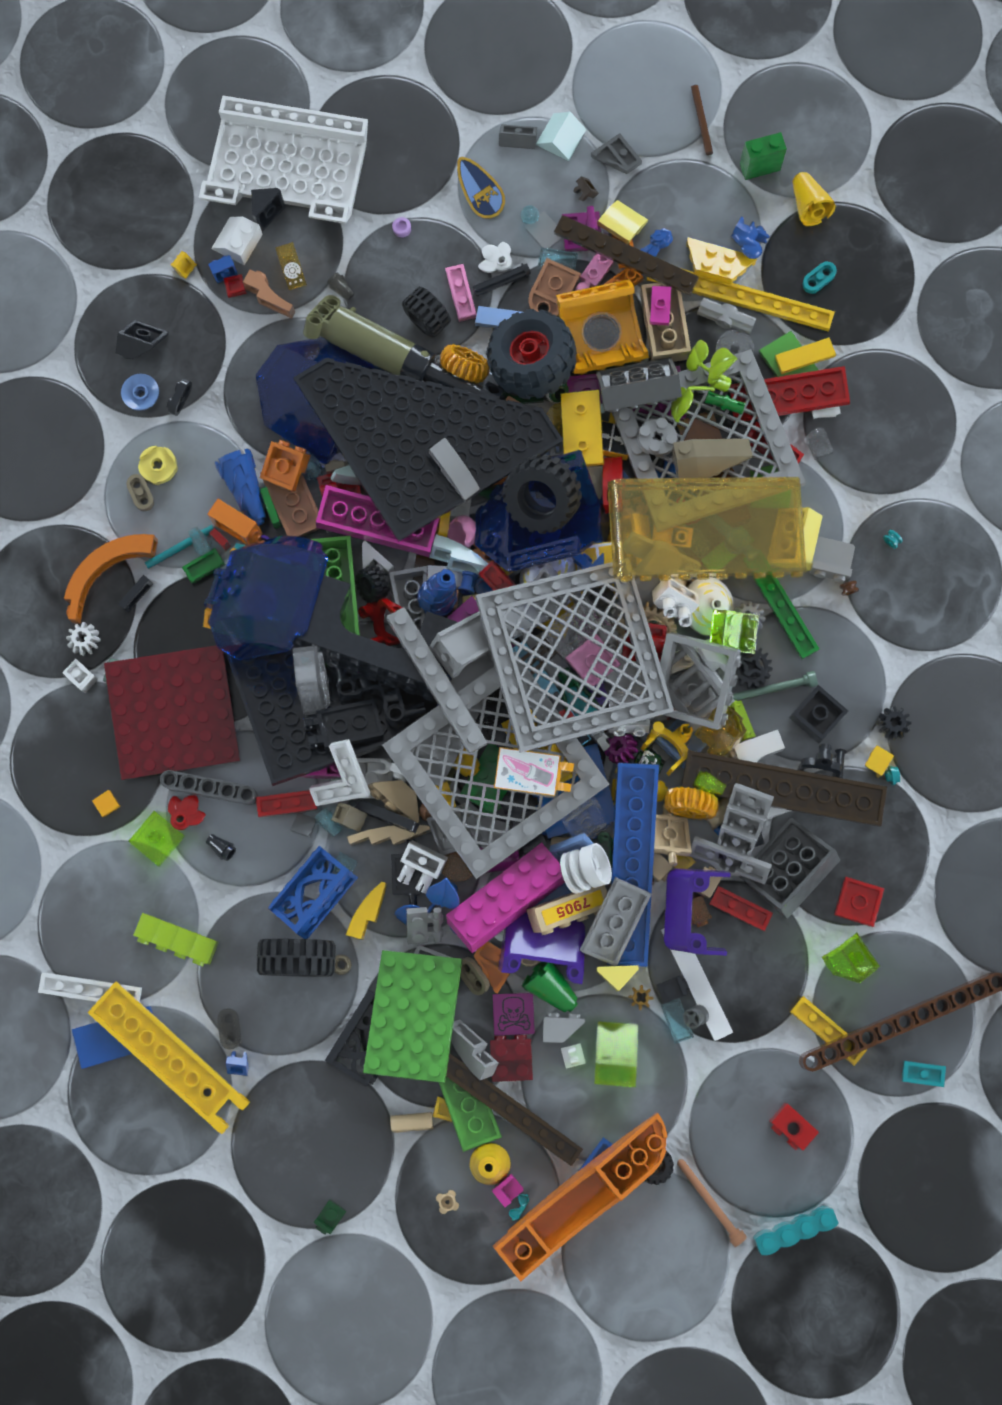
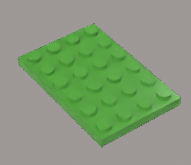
M382 950L363 1073L445 1083L462 959Z

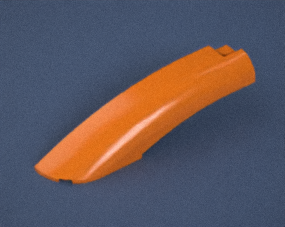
M658 1113L654 1114L590 1161L508 1230L507 1234L493 1245V1248L520 1282L568 1240L616 1203L622 1201L657 1170L666 1153L667 1139L666 1127Z

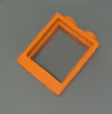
M220 499L216 500L207 513L216 527L248 547L253 548L262 539L263 533L255 521Z

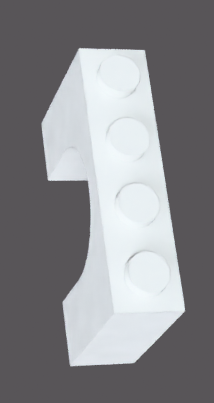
M775 730L734 745L731 748L730 756L731 758L757 763L764 757L783 751L785 746L779 731ZM770 807L766 820L791 810Z

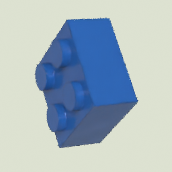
M230 255L223 256L221 259L214 260L208 264L217 284L223 282L226 277L238 275Z

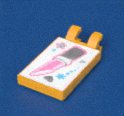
M499 747L494 788L555 796L556 790L570 792L571 784L560 782L561 771L573 772L574 763L560 762V755L531 751L519 753L517 749Z

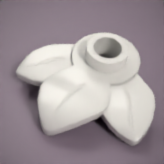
M501 242L498 247L494 245L484 246L482 254L485 260L478 265V268L487 273H492L496 270L500 272L510 270L512 266L510 246L505 242Z

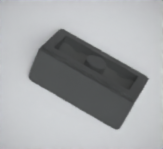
M501 124L499 146L535 149L538 127Z

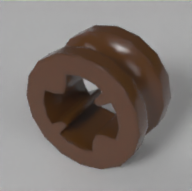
M857 581L841 584L839 587L843 590L842 596L858 592L859 588L856 587Z

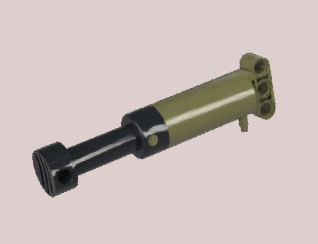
M334 295L325 296L306 317L303 329L305 337L317 339L321 336L326 341L390 374L408 376L419 381H429L449 388L455 387L479 395L485 394L497 399H505L507 392L502 387L490 381L483 387L475 382L465 381L452 375V373L447 372L440 364L436 363L437 355L434 352L355 313V307L347 309L340 306L341 300Z

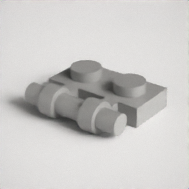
M427 907L406 909L408 945L428 943V937L431 936L434 938L435 943L441 942L443 937V928L441 927L443 914L441 913V908H434L433 913H428ZM428 923H433V926L428 927Z

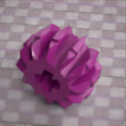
M625 733L623 736L614 735V738L608 737L610 747L604 753L609 757V761L618 765V762L629 763V759L635 760L633 754L638 753V749L635 748L638 743L634 740V736Z

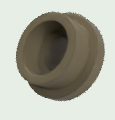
M342 954L335 956V973L339 975L348 973L352 966L350 958ZM340 961L345 962V967L342 969L338 967Z

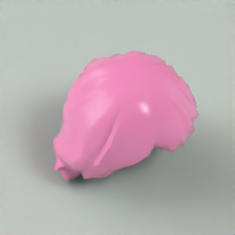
M466 515L457 516L450 522L447 536L449 539L470 548L474 544L478 533L477 524Z

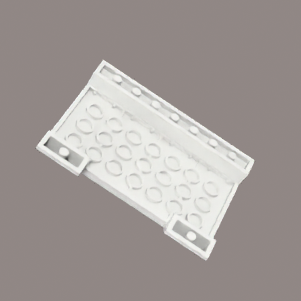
M222 96L219 109L221 118L220 128L207 181H202L199 199L236 205L242 197L251 198V190L279 188L285 204L310 208L309 218L346 224L352 214L364 160L368 119Z

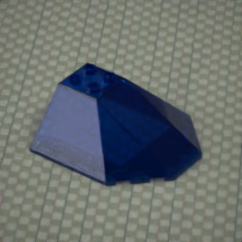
M323 337L277 345L256 373L264 425L295 446L307 449V454L324 465L328 464L337 453L335 443L300 391L293 377L325 358L335 359V361L342 363L347 362L360 365L372 370H384L326 341Z
M581 450L555 456L561 459V463H567L570 466V471H574L577 475L576 481H580L581 484L579 489L582 492V498L579 500L581 504L574 516L564 527L556 532H547L546 534H539L538 531L532 533L528 531V528L525 527L523 529L520 527V523L518 521L514 522L511 518L512 514L508 513L505 508L507 503L503 502V495L505 494L503 493V486L506 483L504 481L501 485L498 484L489 495L491 498L484 506L481 505L476 511L475 546L507 572H513L577 556L599 541L601 504ZM529 481V492L538 504L548 508L556 507V498L549 486L540 481Z

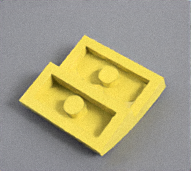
M617 200L600 217L597 225L626 244H629L634 236L640 233L648 219Z

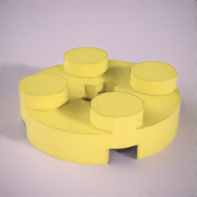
M151 446L140 455L139 472L146 481L154 485L168 482L178 471L176 457L166 447ZM154 462H162L163 464L161 468L154 469Z

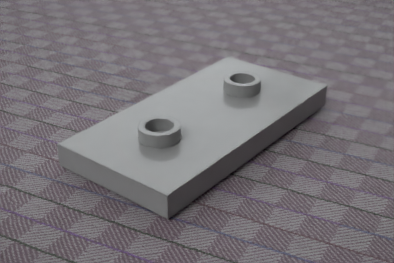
M615 877L580 951L608 964L617 966L652 894Z

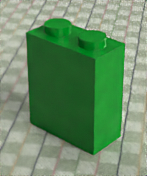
M781 132L744 143L740 167L745 180L781 171L787 150Z

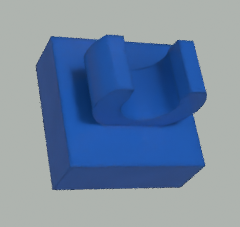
M236 1051L232 1052L231 1057L227 1056V1074L248 1075L249 1066L246 1052L243 1053L242 1058L236 1057Z

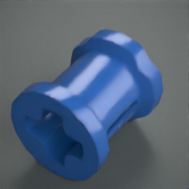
M463 571L461 586L457 590L464 595H474V586L479 575L474 572Z

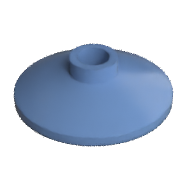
M135 374L123 383L121 397L129 408L146 410L156 403L159 397V387L151 376ZM141 392H144V393H145L144 396L139 397V394H140Z

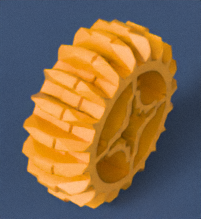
M454 344L447 345L442 350L439 360L440 364L452 375L465 381L468 380L476 383L483 382L488 377L490 368L488 360L483 355Z
M671 788L667 791L664 799V807L669 813L694 820L714 818L719 807L718 798L714 794L696 788Z

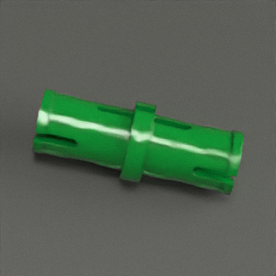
M708 391L705 403L720 407L724 411L725 409L733 411L742 415L745 406L744 402L731 399L728 395L722 396Z

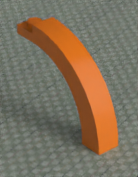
M134 534L114 539L94 550L81 562L71 577L64 599L70 603L67 607L66 615L72 623H81L87 594L93 583L104 571L114 564L127 559L155 557L158 543L155 535Z

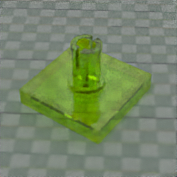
M153 811L128 842L160 867L185 835L179 830L174 829L167 820L156 811Z

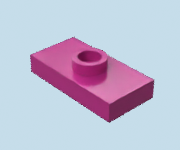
M652 286L650 325L669 326L671 287Z

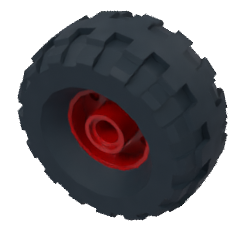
M526 309V312L519 313L518 311L511 314L509 319L501 321L498 329L492 332L486 351L488 366L496 383L508 394L518 395L522 399H530L531 397L539 399L545 397V394L550 392L553 394L558 391L561 384L565 385L569 380L570 373L575 369L577 362L576 345L569 327L566 326L560 317L552 315V313L545 310L537 312L534 309Z

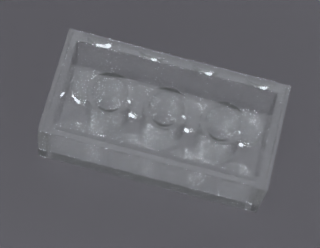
M317 645L293 648L296 687L304 716L314 715L316 711L327 709V706L331 705L328 675L323 652L319 653Z

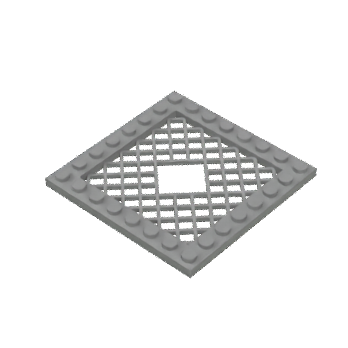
M751 349L734 354L737 360L723 373V375L731 378V380L740 383L737 390L729 388L727 391L734 394L732 398L734 400L737 396L746 399L743 413L745 412L753 416L750 423L740 420L742 417L740 414L736 418L728 414L730 410H726L724 413L717 410L715 405L710 407L703 404L710 390H691L693 393L697 391L704 396L700 402L693 399L692 403L698 406L695 413L688 410L685 413L692 417L689 424L680 420L677 423L673 417L667 415L672 401H658L667 406L664 414L655 410L657 404H654L652 408L641 404L634 413L632 409L627 407L612 412L656 532L805 485V479ZM710 362L704 364L708 368L711 367ZM700 366L695 371L687 369L678 372L680 386L686 389L689 386H705L709 384V372ZM743 385L747 395L740 392ZM749 402L751 403L754 412L749 409H746ZM701 407L710 411L707 419L697 415ZM640 408L649 411L646 419L637 416ZM713 412L723 416L719 424L710 420ZM653 413L674 422V428L679 424L685 427L686 430L683 435L677 433V438L680 441H684L694 419L697 418L728 432L727 439H730L732 434L742 439H749V442L754 444L751 450L752 457L761 460L758 468H755L748 464L750 461L748 459L745 463L739 464L743 466L739 474L730 471L731 467L722 471L724 474L721 480L710 477L705 480L702 486L694 485L693 487L700 489L697 497L687 494L690 486L686 487L684 492L674 488L678 481L677 475L668 471L671 463L674 464L672 456L671 458L667 456L656 457L652 463L650 455L641 450L638 444L640 429L636 420L644 424L649 421ZM756 417L761 428L753 425ZM726 418L735 422L732 429L722 425ZM738 423L748 427L744 435L734 431ZM750 429L760 432L757 440L747 436ZM762 435H764L767 445L759 442ZM757 445L767 449L763 457L754 453ZM769 452H771L774 462L767 459ZM659 458L668 461L665 469L656 466ZM764 462L774 466L770 474L760 470ZM746 468L755 472L752 480L742 476ZM655 470L662 473L660 479L658 478ZM758 473L763 475V477L756 479ZM727 474L737 478L734 485L724 482ZM665 475L675 478L672 486L662 483ZM740 479L745 481L744 483L738 484ZM709 480L718 483L715 492L705 488ZM721 485L727 487L726 489L719 490ZM662 487H664V488H666V489L669 490L668 493H667V495H666V497H665V494H664V492H663ZM672 491L682 495L678 503L668 499ZM703 491L709 493L707 495L701 496ZM684 497H686V498H688V499H691V500L682 502L683 499H684Z
M629 558L475 596L519 753L674 712ZM603 586L599 594L592 590L593 588ZM606 587L615 592L611 601L602 596ZM584 591L580 598L573 595V593ZM587 592L596 596L593 605L583 601ZM564 596L561 603L553 599L556 597ZM568 596L577 601L573 610L564 605ZM616 597H618L620 606L614 603ZM599 599L609 604L605 612L595 608ZM546 600L542 608L535 604L536 602ZM549 601L559 606L554 615L545 610ZM580 603L590 609L586 617L576 612ZM526 605L523 612L515 608ZM529 606L540 611L536 619L525 614ZM611 606L621 611L617 620L607 615ZM561 608L571 613L567 622L557 617ZM507 610L503 617L502 611ZM511 610L520 615L516 624L506 619ZM592 611L602 616L598 625L588 619ZM542 613L552 618L548 627L538 622ZM573 616L583 620L579 629L569 624ZM622 616L624 617L626 625L619 622ZM523 618L533 623L529 631L519 627ZM605 618L614 623L610 632L601 627ZM555 620L564 625L560 634L550 629ZM505 623L513 627L510 635H508ZM586 623L596 628L591 637L582 632ZM535 625L545 630L541 639L531 634ZM617 625L626 630L623 639L613 634ZM567 628L601 647L584 680L549 661ZM516 630L526 635L522 643L512 639ZM598 630L608 635L604 644L594 639ZM548 632L557 637L553 646L543 641ZM628 634L630 637L631 644L625 641ZM528 637L539 642L534 651L524 646ZM610 638L620 642L616 651L606 646ZM511 643L519 647L515 656ZM541 644L551 650L547 658L537 653ZM622 645L632 649L628 658L619 654ZM522 649L532 654L527 663L517 658ZM604 649L613 654L609 663L600 658ZM634 654H635V658H636L637 664H636L635 662L631 661V659H632V657H633ZM534 656L544 662L540 670L530 666ZM616 656L626 662L622 670L612 665ZM597 661L607 666L603 675L593 670ZM516 662L525 667L521 675ZM546 664L556 669L552 678L542 673ZM628 664L638 669L634 678L624 673ZM527 669L537 674L533 683L523 678ZM609 669L619 674L615 683L605 677ZM559 671L569 676L565 685L555 680ZM590 674L600 678L596 688L586 682ZM639 674L641 675L643 683L636 680ZM540 676L550 681L545 690L535 685ZM622 676L631 681L627 690L618 685ZM571 679L581 683L577 693L567 687ZM603 681L612 685L608 695L599 690ZM522 682L530 686L527 694H525ZM552 683L562 688L558 697L548 692ZM634 683L644 688L640 697L630 692ZM584 686L593 690L589 700L580 695ZM533 688L543 693L539 702L529 697ZM615 688L625 693L621 702L611 697ZM564 691L574 695L570 705L561 700ZM596 693L606 698L602 707L592 702ZM628 695L636 700L623 704ZM545 696L555 700L551 710L541 705ZM577 698L587 703L582 712L573 707ZM609 700L617 704V706L605 708ZM528 701L536 705L532 714L530 712ZM558 703L568 708L563 717L553 712ZM590 705L598 709V711L586 713ZM538 708L548 712L544 722L534 717ZM570 710L579 714L578 716L567 718ZM551 715L559 719V721L547 724ZM533 721H535V722H537L538 724H540V726H536V727H535Z
M516 662L521 675L525 667ZM494 666L458 691L457 694L469 713L470 711L481 713L480 723L476 724L480 731L482 728L493 729L491 741L486 740L489 744L518 748L517 745L508 744L510 733L514 732L511 730L509 715L499 713L500 704L505 702V700L501 699L502 690ZM527 669L523 678L533 683L535 678ZM522 682L525 694H527L530 686ZM500 688L499 698L488 697ZM533 688L529 697L539 702L543 693ZM545 696L541 705L551 710L553 704ZM483 700L482 710L471 708ZM486 700L498 701L496 712L485 711ZM528 701L529 708L533 712L536 705ZM439 705L382 745L476 879L610 785L578 739L574 738L555 743L561 753L551 751L552 745H548V751L537 748L530 750L560 755V762H563L565 757L568 763H574L570 792L564 791L558 795V790H556L555 796L512 791L510 802L498 801L500 789L496 788V800L484 798L486 787L494 788V785L473 782L478 750L469 754L467 751H463L464 745L462 743L460 750L449 748L451 737H459L452 734L453 727L451 724L449 733L438 732L450 723ZM538 708L535 716L544 722L548 712ZM555 708L553 712L559 714V712ZM484 714L495 715L494 727L482 725ZM551 715L547 724L559 721V719ZM498 716L509 718L508 729L497 727ZM496 730L507 732L505 743L494 741ZM434 734L432 745L422 743ZM437 735L448 736L446 747L435 746ZM417 746L416 755L414 756L411 750ZM420 746L431 748L430 759L418 757ZM434 749L446 750L444 762L432 760ZM448 751L460 753L458 764L447 762ZM462 754L474 755L472 767L461 765ZM419 761L429 762L427 773ZM432 763L443 765L441 776L430 774ZM446 765L457 767L456 778L444 777ZM460 768L471 769L470 781L458 779ZM576 774L580 778L577 783H575ZM430 777L441 779L439 790ZM443 780L455 781L453 793L442 791ZM458 782L469 784L467 795L456 793ZM472 784L483 786L481 797L470 796ZM514 792L526 794L524 805L513 803ZM442 794L452 795L451 806H449ZM529 794L540 796L538 807L527 806ZM455 796L467 798L465 809L453 807ZM543 797L554 798L541 807ZM469 799L481 800L479 812L468 810ZM484 801L495 803L493 814L482 812ZM498 804L509 805L507 817L496 815ZM512 806L523 808L521 819L510 817ZM526 808L537 810L525 819ZM454 811L464 812L462 823ZM467 813L478 815L476 826L465 824ZM481 815L492 817L491 828L479 827ZM495 818L507 820L505 831L494 829ZM510 820L520 822L508 831ZM465 827L476 829L474 840ZM479 830L490 831L488 843L477 841ZM493 832L503 834L491 843ZM477 844L487 846L484 849L480 850Z

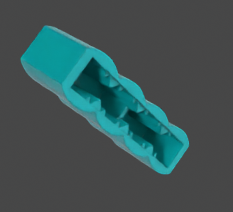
M820 1206L810 1214L796 1216L791 1222L778 1223L772 1230H761L752 1238L761 1255H770L778 1251L780 1247H790L800 1239H810L817 1235L819 1231L832 1230L839 1222L831 1207Z

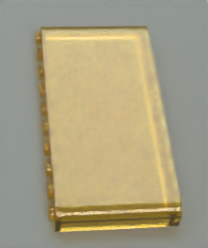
M799 477L615 479L608 482L614 579H620V582L633 581L632 578H640V581H651L652 578H659V581L671 580V577H678V580L681 581L690 580V577H697V580H707L709 576H716L717 580L728 579V576H735V579H745L749 575H754V579L766 578V575H772L773 578L785 577L784 575L798 578L803 577V574L807 572Z

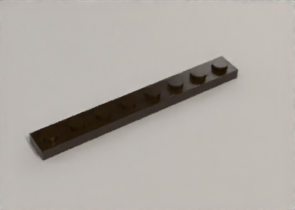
M564 215L561 216L554 230V234L689 296H691L699 280L697 275Z
M449 1053L447 1078L568 1165L572 1166L583 1148L488 1080H479L463 1062Z

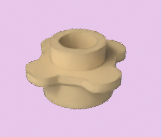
M449 1190L448 1193H439L436 1196V1201L439 1202L440 1213L446 1214L447 1211H456L459 1208V1203L455 1199V1191Z

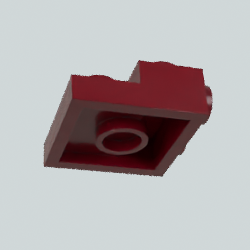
M515 1035V1039L507 1040L506 1036H494V1040H490L491 1056L498 1062V1066L492 1076V1082L533 1080L531 1039H527V1035Z

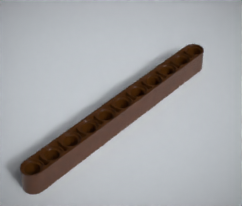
M987 973L806 1051L799 1057V1064L804 1070L817 1071L1002 991V973ZM994 976L998 979V985L996 987H994L991 982ZM976 984L980 987L978 995H975L973 992V987ZM957 992L962 996V1000L959 1003L955 1001ZM939 1000H941L944 1005L941 1011H939L936 1007V1003ZM920 1008H923L925 1011L923 1019L918 1017ZM902 1016L907 1019V1024L904 1027L899 1024V1019ZM883 1024L888 1026V1033L886 1035L881 1033V1026ZM865 1032H868L870 1035V1040L867 1043H864L862 1040V1035ZM846 1040H849L852 1045L849 1051H845L843 1047ZM831 1048L833 1051V1056L830 1059L825 1057V1050ZM809 1056L814 1058V1065L812 1067L806 1065V1059Z

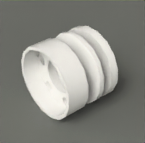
M594 843L582 847L581 850L576 849L562 854L560 861L561 872L571 892L578 894L590 890L591 887L596 888L610 883L612 876L610 862L604 849L599 844Z

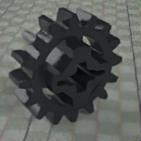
M752 645L750 650H748L747 646H744L743 652H740V661H742L740 668L743 675L740 674L738 667L735 673L738 676L737 680L741 681L739 686L745 683L747 684V689L751 687V684L758 688V682L764 685L766 682L764 678H770L771 675L767 672L773 670L772 667L768 666L772 663V660L766 659L768 653L762 654V648L756 651L754 645ZM753 655V657L745 658L744 656ZM759 659L762 661L764 669L760 666ZM753 664V669L751 671L748 670L749 665ZM752 676L759 677V678H756V679H749V677H752Z

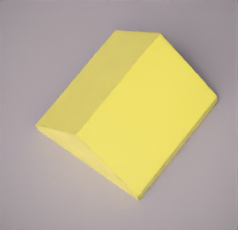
M638 965L597 967L596 973L618 992L639 968Z

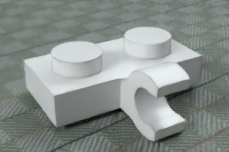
M380 759V763L385 764L386 768L383 771L377 769L376 772L378 774L386 775L392 773L394 779L406 782L405 777L396 764Z

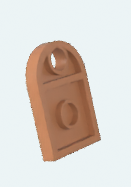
M546 258L529 294L530 309L539 312V306L545 304L549 307L548 312L558 317L556 295L574 291L581 273Z

